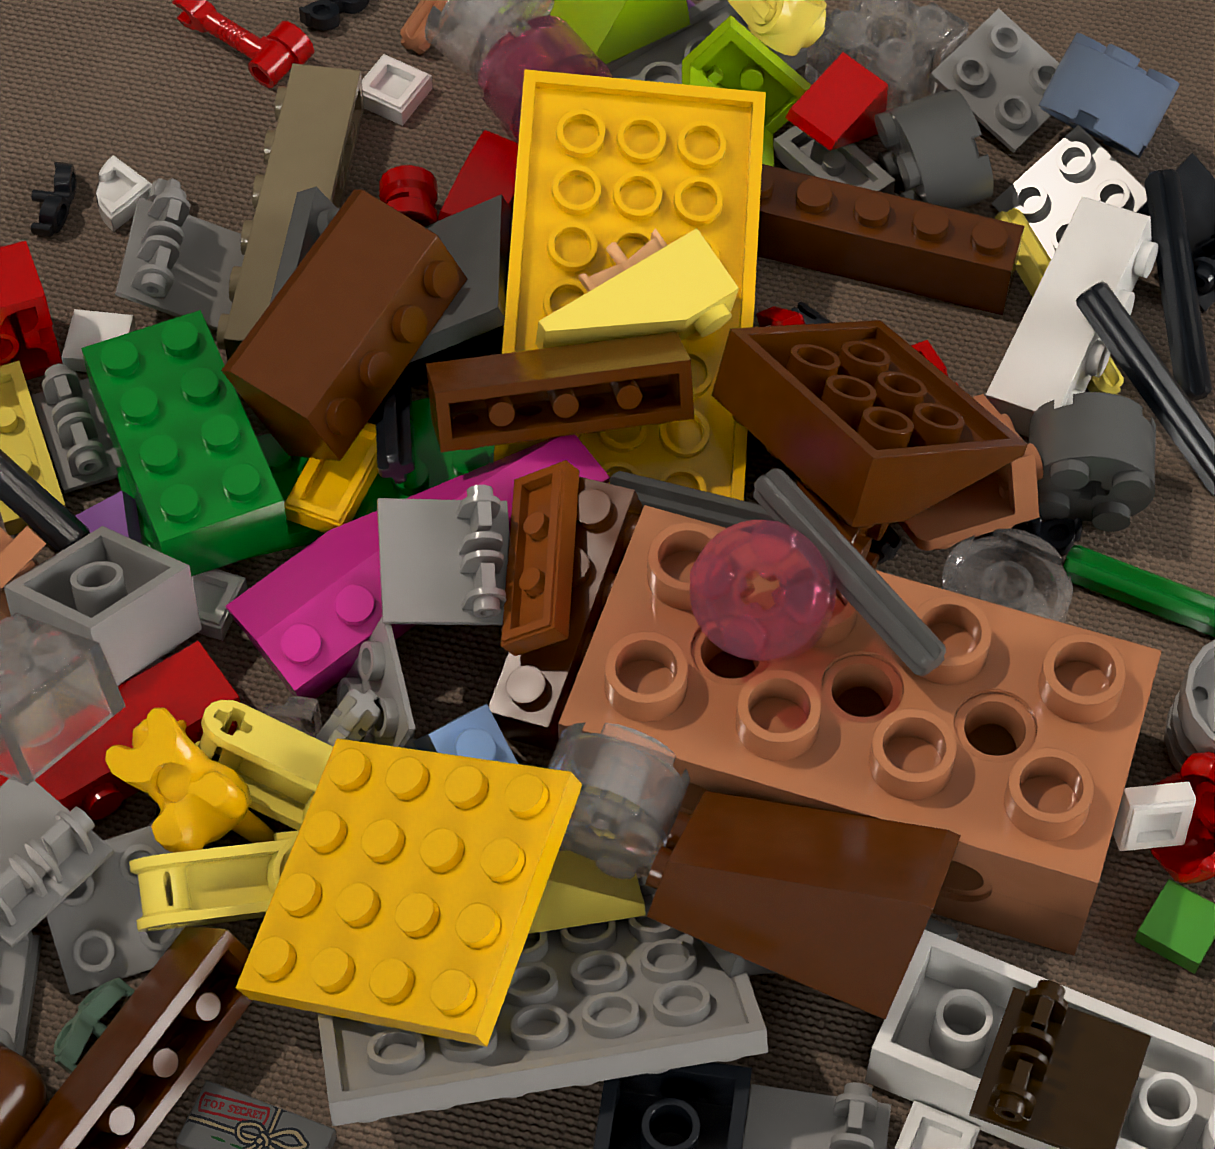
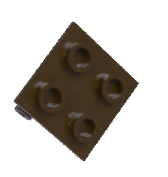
M1040 980L1036 988L1029 989L1027 992L1013 987L969 1116L1059 1149H1116L1152 1036L1068 1007V1003L1064 999L1066 992L1064 987L1054 981Z

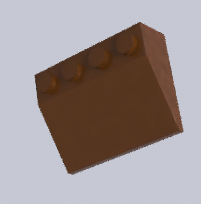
M881 320L730 329L712 391V396L732 414L733 419L738 424L746 427L766 446L767 451L772 456L780 459L801 479L802 484L806 488L815 492L837 513L838 518L842 522L856 528L867 529L875 524L904 522L1024 456L1028 445Z

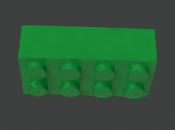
M201 310L81 348L93 397L155 550L188 564L191 577L290 544L284 500L235 387L221 371L225 364Z

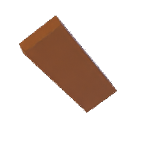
M567 460L514 479L505 588L506 602L504 604L501 647L514 656L568 639L580 471Z

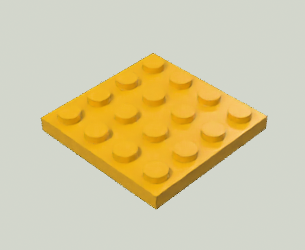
M337 738L240 975L236 989L250 1000L487 1047L583 784L570 771Z

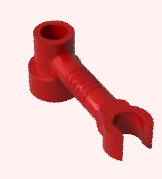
M206 0L172 1L174 5L184 10L176 19L185 27L191 30L196 29L201 33L208 32L252 59L247 65L249 72L261 85L267 88H273L291 70L293 63L304 64L314 54V46L308 36L289 21H281L266 37L259 38L217 12L216 8Z

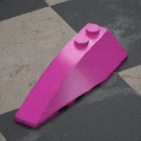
M576 435L549 438L405 499L463 500L467 497V489L474 485L491 486L493 488V496L498 497L500 501H507L510 536L514 479L567 460L580 471L579 477L604 483L610 482V477ZM377 511L327 531L225 606L302 709L337 684L343 677H346L359 655L363 642L368 641L382 617ZM391 624L394 639L399 638L416 624Z

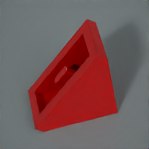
M842 52L796 101L785 118L829 151L878 135L875 115L886 111L888 84Z

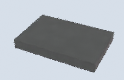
M502 194L425 226V228L438 235L468 279L409 363L504 325L511 240V208Z

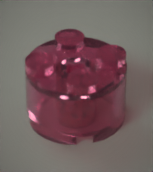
M539 16L526 21L531 26V29L522 33L517 38L511 31L508 32L489 51L480 68L478 85L483 90L484 97H481L482 100L517 141L519 139L524 69L614 78L607 65L574 29L560 17Z
M750 520L724 529L703 548L690 570V601L698 625L716 646L739 658L765 663L782 662L795 658L809 650L820 640L833 614L836 582L827 558L805 535L778 521ZM758 576L769 582L779 581L780 587L772 592L775 604L770 609L757 602L749 603L748 596L755 591L752 581Z

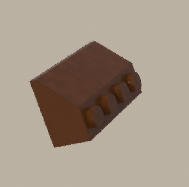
M354 189L221 371L288 456L341 461L468 278L437 234L368 192Z

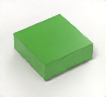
M1168 879L1138 929L1134 941L1196 974L1215 941V904Z

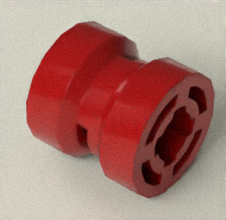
M402 165L391 168L382 175L379 181V198L382 202L423 227L438 221L437 210L434 208L438 200L437 179L432 172L419 166Z

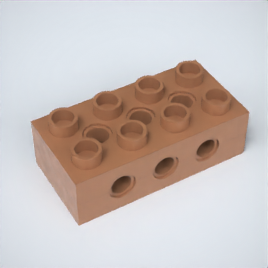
M644 505L558 723L559 770L572 772L583 784L575 806L609 816L614 797L620 796L677 817L680 811L692 815L704 792L709 791L947 829L961 836L932 913L1075 956L1099 884L1162 650L877 571L946 647L945 660L942 664L927 675L919 676L912 672L801 549Z

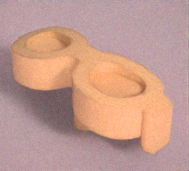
M655 228L651 233V240L628 259L617 243L613 242L606 247V251L616 265L590 277L586 273L580 274L578 279L587 292L666 247L667 244Z

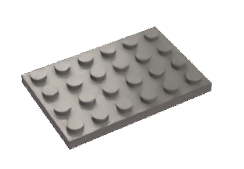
M647 877L637 878L645 903V916L528 934L487 1047L317 1013L332 1127L356 1122L370 1123L381 1118L427 1110H445L456 1105L498 1098H517L527 1093L574 1085L588 1086L598 1081L645 1073L658 1074L674 1068L716 1061H734L745 1056L768 1053L767 1029L747 972L729 978L700 939L647 917L656 893V889L645 885Z

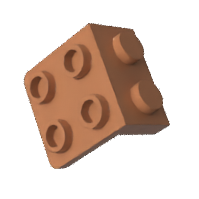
M984 394L972 397L1018 435L1010 417L1005 413L1000 414ZM1029 443L1024 456L908 520L898 523L917 548L929 551L950 548L957 542L990 532L1005 531L1016 524L1039 518L1037 481L1043 478V465L1038 450L1032 443Z

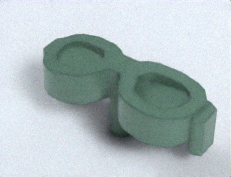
M115 978L98 986L89 993L78 1006L77 1014L65 1024L57 1036L53 1052L56 1055L55 1062L71 1074L77 1067L75 1063L80 1057L91 1033L99 1038L107 1028L99 1020L122 996H131L135 990L120 978Z

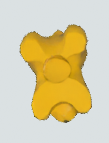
M153 708L148 713L147 719L141 721L133 729V748L113 745L106 751L105 761L111 773L131 786L147 793L158 804L160 813L154 820L151 828L155 840L165 850L172 853L201 850L206 844L221 839L230 830H233L251 843L274 841L273 834L275 833L271 828L248 809L251 804L249 787L238 772L223 763L211 760L186 735V721H176L166 708Z

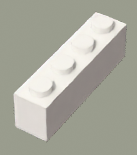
M1084 196L1081 197L986 393V398L1000 414L1005 413L1010 417L1018 434L1029 437L1030 419L1040 406L1054 400V409L1073 404V394L1084 393L1091 377L1099 378L1103 374L1110 357V351L1076 305V299L1094 284L1104 281L1109 285L1128 314L1131 315L1135 300V293L1132 290L1139 276L1143 278L1149 276L1158 252V244L1152 242L1150 216Z

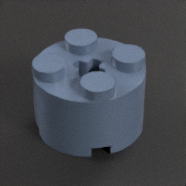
M1076 33L1043 93V98L1038 106L1044 112L1072 128L1079 125L1088 134L1103 140L1105 145L1139 159L1151 141L1180 83L1154 69L1149 68L1148 72L1138 67L1140 59L1122 48L1112 44H1108L1106 48L1094 39L1081 33Z

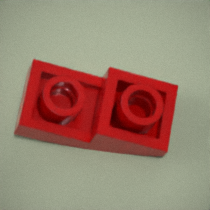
M484 129L462 166L441 208L438 220L501 194L510 208H512L518 143Z

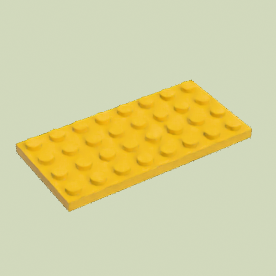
M524 69L502 354L539 349L535 344L539 321L587 293V290L578 279L579 275L586 273L590 277L616 265L606 251V247L611 243L616 242L629 259L651 240V233L655 228L667 245L697 228L739 290L730 312L732 317L726 324L707 336L701 337L697 331L682 340L691 359L694 419L575 435L609 477L618 471H624L744 501L748 429L733 419L732 414L712 396V391L730 329L753 327L766 92ZM549 438L494 445L493 462Z

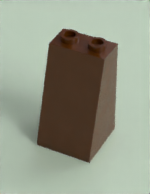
M705 791L692 815L683 811L679 812L665 847L661 846L655 857L645 885L656 889L647 917L886 1019L932 914L961 835L947 829Z

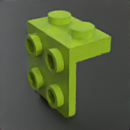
M731 15L682 60V84L766 92L762 164L774 167L773 134L788 121L785 118L788 111L810 88L811 84Z

